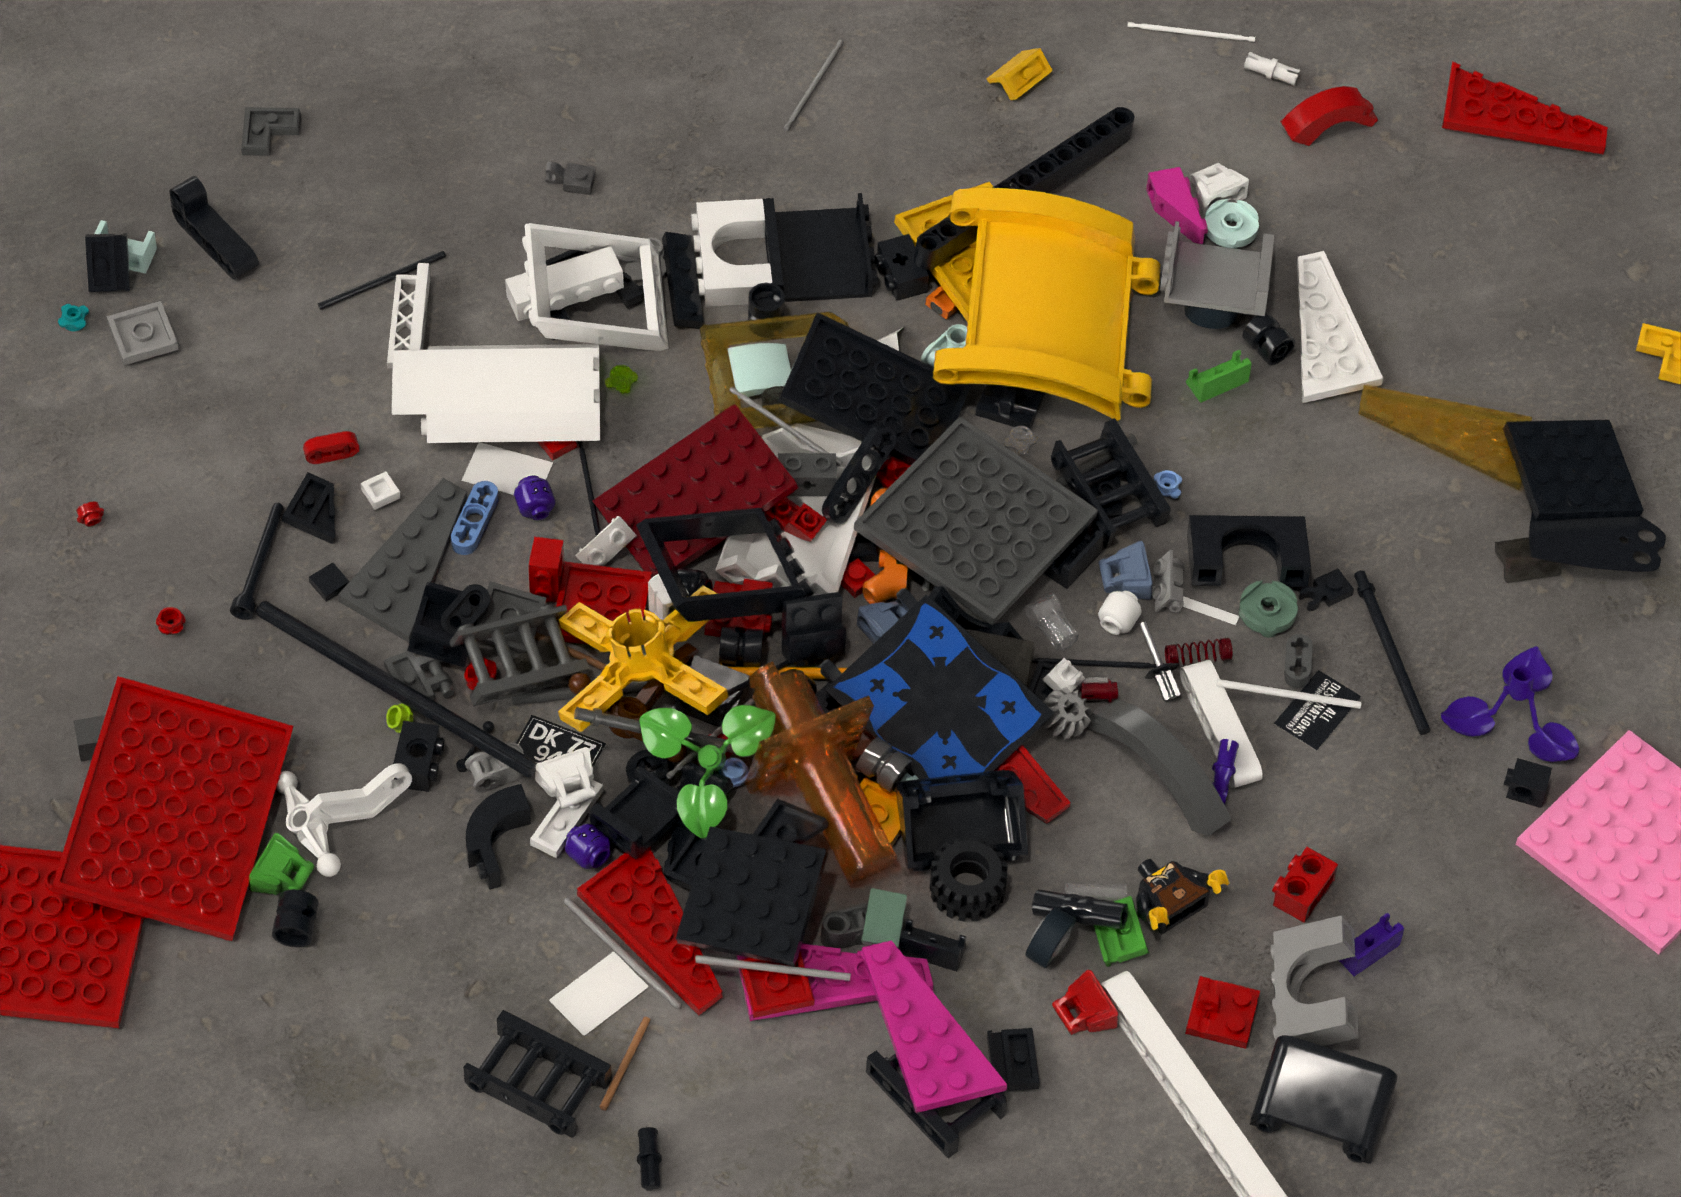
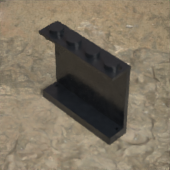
M858 193L856 208L775 212L774 198L763 199L767 263L771 267L772 283L783 290L785 302L872 297L873 286H877L878 277L877 269H872L871 264H875L874 247H869L868 242H872L871 225L866 226V221H869L868 204H863L862 193Z

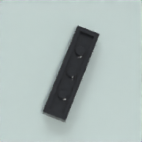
M665 232L662 237L674 326L701 329L704 318L701 298L699 296L692 236Z

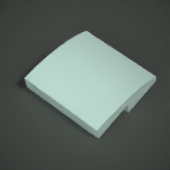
M758 343L727 348L734 384L738 392L747 397L767 393L768 399L780 396L791 372L786 344Z

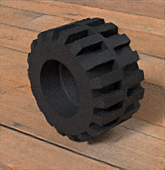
M965 837V841H960L959 838L953 839L952 845L944 844L942 851H937L934 855V861H932L930 891L933 902H937V908L940 911L947 910L946 916L953 918L954 915L959 916V921H965V918H971V921H978L979 916L982 915L985 919L990 916L991 910L996 912L999 909L1000 903H1003L1008 876L1007 862L1003 861L1004 856L1001 851L996 852V846L991 843L988 846L985 845V840L979 838L978 841H972V837ZM970 873L979 876L983 882L976 885H965L956 881L954 877L959 874Z

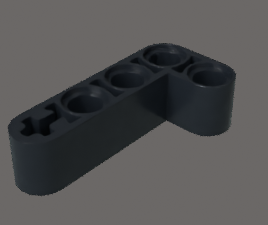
M196 176L190 177L169 190L172 213L178 224L232 279H237L259 265L258 258L253 249L208 204L206 189Z

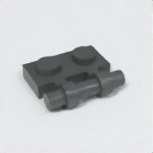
M409 651L384 660V667L388 674L435 701L434 690L441 691L445 698L451 697L454 694L451 686L452 680L449 674L443 671L441 667L442 661L423 655L415 658L414 654ZM423 670L430 671L433 676L426 678Z

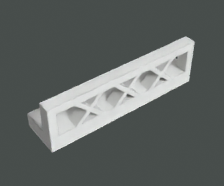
M418 263L417 275L396 274L387 368H393V350H402L403 348L405 350H423L430 288L429 263ZM402 284L415 285V291L407 295L401 289ZM409 304L413 308V313L405 317L399 310ZM407 326L411 330V334L407 338L402 339L397 332Z

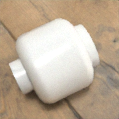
M1114 591L1104 601L1099 609L1098 616L1101 626L1107 632L1119 635L1120 633L1125 634L1131 631L1142 610L1137 597L1129 591Z

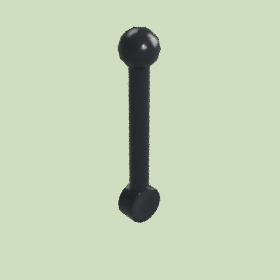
M486 721L483 724V730L487 733L492 732L494 724L491 721ZM472 745L464 759L457 761L456 767L459 772L467 771L465 761L478 749L476 746Z

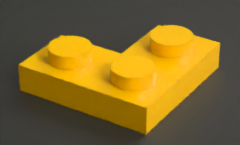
M1643 323L1636 351L1662 357L1663 360L1658 379L1681 384V332Z

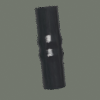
M1038 889L1034 894L1032 902L1033 915L1046 917L1054 907H1058L1074 917L1076 922L1083 925H1096L1122 930L1126 925L1128 917L1127 904L1099 900L1090 896L1082 897L1077 894H1063Z

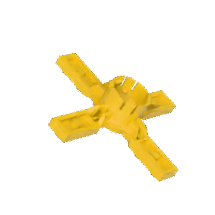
M703 585L691 596L717 593ZM577 603L559 619L560 627L601 652H611L610 662L595 680L558 711L560 720L582 732L590 725V722L574 719V712L577 707L588 710L598 708L604 713L623 696V689L632 681L644 682L651 679H656L663 683L666 691L709 715L729 697L727 689L673 657L675 652L673 645L677 642L686 641L709 620L688 622L676 609L663 620L654 613L644 610L645 620H643L641 609L629 610L631 622H628L626 612L612 622L582 603ZM641 645H644L646 655L643 654Z

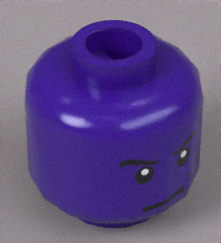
M532 475L523 478L514 490V497L519 512L526 518H533V520L545 519L555 507L556 500L549 482L546 479L539 478V476Z
M583 824L575 826L568 832L565 844L566 854L582 868H599L608 860L610 856V840L594 825Z

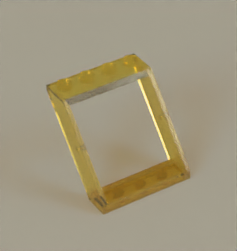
M821 312V314L848 326V322L834 313ZM816 313L711 324L700 327L701 346L704 350L705 368L709 376V389L713 397L715 416L735 403L754 429L779 426L753 407L742 408L738 396L729 391L732 386L735 388L727 348H730L732 344L804 337L807 335ZM784 404L762 406L788 425L818 422Z

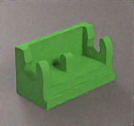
M1241 350L1234 351L1231 360L1199 374L1197 368L1190 370L1186 384L1200 403L1249 382L1252 363L1248 358L1243 359L1241 362Z

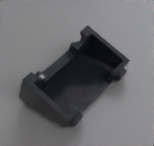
M996 770L908 780L895 785L905 864L908 869L912 868L914 871L929 870L932 861H934V855L937 851H942L944 844L952 845L953 839L957 838L960 841H965V837H972V841H978L979 838L983 839L987 846L990 843L996 846V852L1001 851L1005 861L1017 860L1021 855H1028L1024 785L1015 772Z
M1282 1035L1276 1039L1251 1116L1250 1125L1256 1126L1263 1132L1271 1133L1280 1130L1282 1124L1286 1123L1343 1142L1342 1149L1350 1160L1371 1164L1398 1078L1393 1070L1385 1066L1293 1036Z

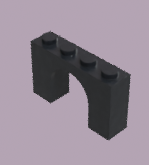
M1189 515L1187 542L1192 586H1221L1223 572L1222 553L1232 546L1249 544L1261 547L1273 556L1277 565L1278 582L1288 587H1308L1311 562L1305 516Z

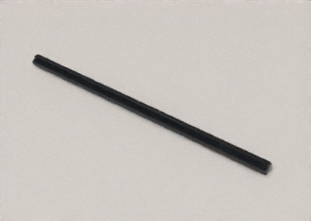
M262 601L257 607L256 612L260 618L522 775L532 777L536 772V762L268 601Z

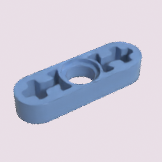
M481 481L473 486L451 533V546L456 553L468 555L477 549L498 503V489L494 483ZM485 493H489L490 495H487L485 497L483 505H481L480 496H484ZM473 513L480 514L483 517L479 522L467 520V517ZM466 530L469 531V540L461 543L460 541H463L466 536Z

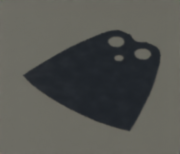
M1532 511L1529 526V547L1532 558L1604 570L1655 571L1659 569L1661 563L1658 549L1663 547L1666 541L1665 533L1642 516L1535 520ZM1644 529L1649 530L1655 534L1656 539L1652 542L1644 541L1638 536V532ZM1625 537L1629 540V542L1622 543L1620 542L1619 538ZM1638 551L1644 552L1650 556L1651 561L1648 564L1639 563L1633 558V554Z

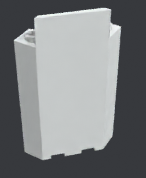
M599 344L428 346L427 350H393L392 415L426 414V418H421V435H427V443L600 441Z
M798 423L791 425L792 428L827 452L836 453V459L843 462L840 467L836 465L837 480L862 443L849 435ZM784 428L762 436V439L777 458L778 453H819ZM868 454L862 460L864 470L869 469L872 460ZM854 478L850 479L847 483L849 494L853 493L856 489ZM875 478L846 522L834 523L826 521L811 542L795 537L787 532L781 534L783 538L786 537L794 548L795 552L791 555L793 559L797 558L804 568L805 573L802 574L803 579L806 578L815 591L813 595L838 592L857 535V531L854 530V522L865 511ZM787 496L788 499L799 507L805 503L823 516L822 505L827 496ZM838 505L834 506V509L836 510V515L839 514V510L837 509ZM766 532L734 535L726 538L715 571L728 582L743 585L745 578L773 583V588L792 586Z

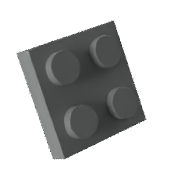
M161 301L106 316L108 326L124 365L179 350L177 339Z

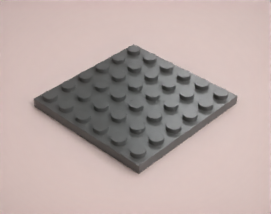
M960 416L854 522V530L933 585L943 586L953 599L993 626L1047 570L1054 560L1083 532L1084 528L1089 526L1097 517L1098 509Z

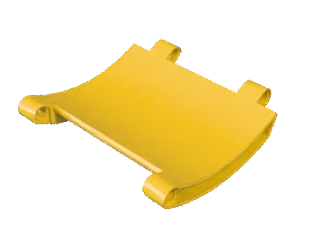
M967 188L956 190L952 196L951 222L958 226H978L966 345L962 348H944L935 352L934 380L941 384H994L1045 392L1090 407L1112 419L1115 418L1116 421L1121 419L1122 401L1136 408L1148 406L1151 401L1152 378L1148 374L1125 369L1131 288L1143 295L1157 293L1160 284L1161 264L1153 258L1134 257L1135 234L1133 222L1098 206L1045 192L1008 188Z

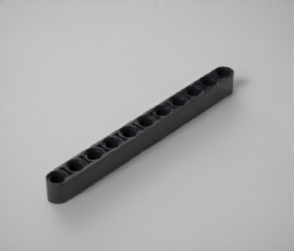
M1117 107L993 188L1050 193L1126 143L1131 136L1135 118L1134 113L1124 107ZM949 215L918 236L914 263L919 268L925 270L937 267L975 242L978 226L955 225L951 222Z

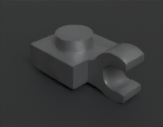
M547 162L545 182L563 184V191L590 195L595 167L568 163L565 169L556 162Z

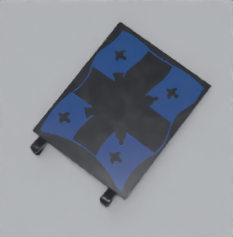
M902 588L896 594V601L908 612L843 673L829 659L820 665L821 674L832 682L825 689V692L874 738L879 737L891 745L892 753L899 751L911 759L913 763L909 771L919 779L996 771L1054 716V712L927 594L918 602L906 588Z

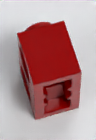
M534 536L528 565L530 593L547 598L546 602H557L564 569V540Z
M1306 847L1300 856L1296 854L1292 858L1287 869L1289 872L1285 878L1280 876L1272 889V892L1275 893L1273 906L1305 923L1334 882L1338 864ZM1306 871H1312V872H1314L1315 874H1310V873H1307ZM1291 893H1298L1300 896H1295Z

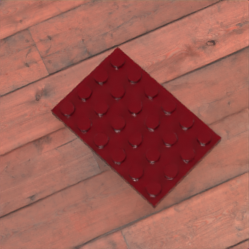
M734 403L592 500V502L608 524L612 522L613 518L615 519L617 516H620L637 536L625 547L643 571L652 572L653 578L659 573L636 526L644 519L762 508L765 512L799 489V487ZM729 536L664 542L676 569L679 570Z

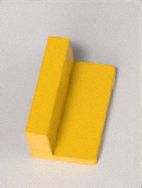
M1036 48L1018 53L990 75L987 81L989 84L1000 82L1009 99L1016 100L1053 70L1041 48Z

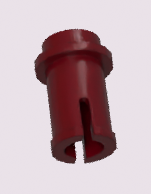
M1111 679L1103 683L1083 682L1081 683V699L1087 698V701L1108 700V703H1112V700H1118L1117 682H1111Z

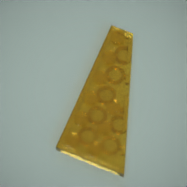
M1363 386L1358 414L1520 490L1522 481L1503 428L1506 422L1531 421V416L1373 386Z

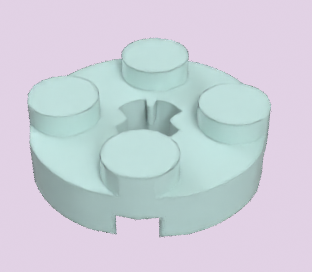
M1222 199L1214 202L1206 211L1205 220L1208 229L1206 235L1217 245L1238 249V247L1250 244L1258 234V213L1245 201L1237 200V203L1228 202V199ZM1226 221H1230V223L1235 221L1237 224L1236 226H1229Z

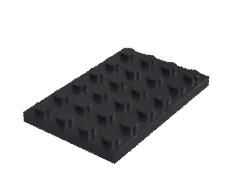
M817 312L777 402L861 442L872 427L876 425L888 426L896 433V444L889 455L912 465L957 420L971 385L941 384L933 378L934 367ZM880 434L879 438L881 439V444H883L885 441L882 438L883 434Z

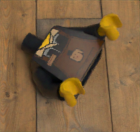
M1152 859L1145 860L1137 869L1144 878L1140 882L1139 891L1136 896L1138 917L1151 924L1152 930L1157 929L1161 935L1207 907L1210 895L1209 889H1213V892L1218 894L1222 891L1220 885L1230 884L1226 872L1220 869L1210 874L1202 873L1185 866L1182 867L1175 861H1171L1162 868H1159Z

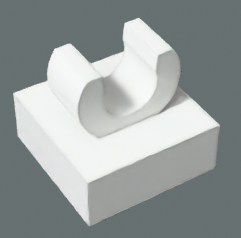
M1063 658L1042 680L1053 690L1060 691L1062 688L1068 687L1069 691L1072 692L1085 677L1081 671H1078L1071 665L1069 660Z

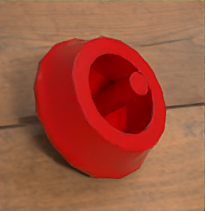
M483 658L490 678L496 680V663L493 660ZM471 662L465 670L464 678L467 687L474 690L479 681Z

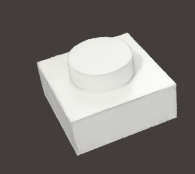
M387 472L361 483V490L374 510L400 499V491Z

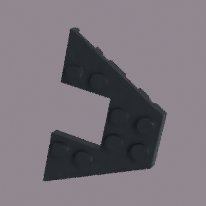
M691 762L686 764L682 768L680 786H677V788L681 791L688 784L699 786V781L705 774L706 768ZM713 772V775H710L705 782V786L710 784L718 786L725 795L733 787L730 778ZM777 799L752 835L803 844L828 828L829 823L824 817ZM681 819L673 825L672 837L668 841V858L665 861L663 874L667 880L690 890L706 838L702 839L692 833Z

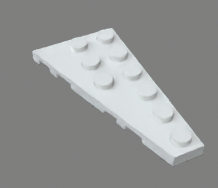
M1321 251L1299 256L1297 260L1302 403L1382 385V374L1325 252Z

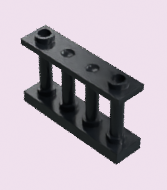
M1115 418L1105 422L1100 439L1067 451L1061 439L1055 441L1051 454L1052 465L1061 472L1074 494L1098 509L1097 517L1091 522L1094 533L1098 530L1104 534L1103 543L1106 547L1112 545L1116 529L1145 517L1151 519L1155 527L1166 524L1171 508ZM1103 449L1110 452L1114 459L1113 462L1082 474L1074 462ZM1116 472L1122 473L1126 478L1128 484L1098 496L1094 495L1088 483ZM1129 495L1137 496L1142 504V507L1112 519L1108 518L1102 508L1104 505Z
M502 1010L497 1018L499 1040L480 1068L469 1063L464 1065V1082L473 1091L478 1093L484 1092L548 1125L554 1133L559 1135L565 1134L573 1138L576 1134V1118L572 1117L573 1113L592 1086L597 1085L603 1089L607 1088L612 1080L611 1064ZM517 1044L525 1048L527 1052L507 1082L490 1075L509 1046ZM543 1057L554 1064L534 1096L517 1089L537 1058ZM570 1071L580 1076L581 1080L562 1109L558 1110L545 1103L564 1072Z
M876 1050L867 1057L866 1073L948 1159L958 1152L959 1133L990 1109L999 1119L1005 1116L1007 1099L1003 1092L979 1097L981 1099L980 1102L952 1123L945 1122L938 1115V1111L943 1107L916 1113L905 1080L897 1072L896 1068L900 1065L896 1054L890 1058H884Z

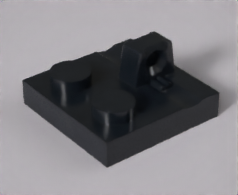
M986 384L976 407L975 415L1029 432L1045 392L1020 387Z

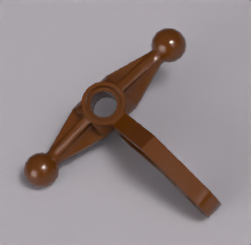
M686 643L674 652L673 657L690 666L694 656H698L699 650ZM584 673L572 675L568 683L570 691L577 695L591 683V679ZM656 679L648 680L636 698L621 697L604 713L639 721L640 717L650 711L665 691L664 684ZM609 727L619 737L625 739L635 738L643 741L641 733ZM682 744L680 752L674 757L667 758V760L673 763L681 762L687 756V747Z

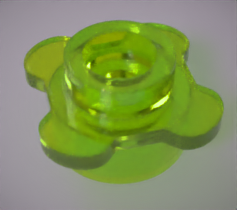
M616 365L611 369L610 377L605 379V386L607 388H615L622 394H627L631 391L630 386L632 383L638 380V375L626 365Z

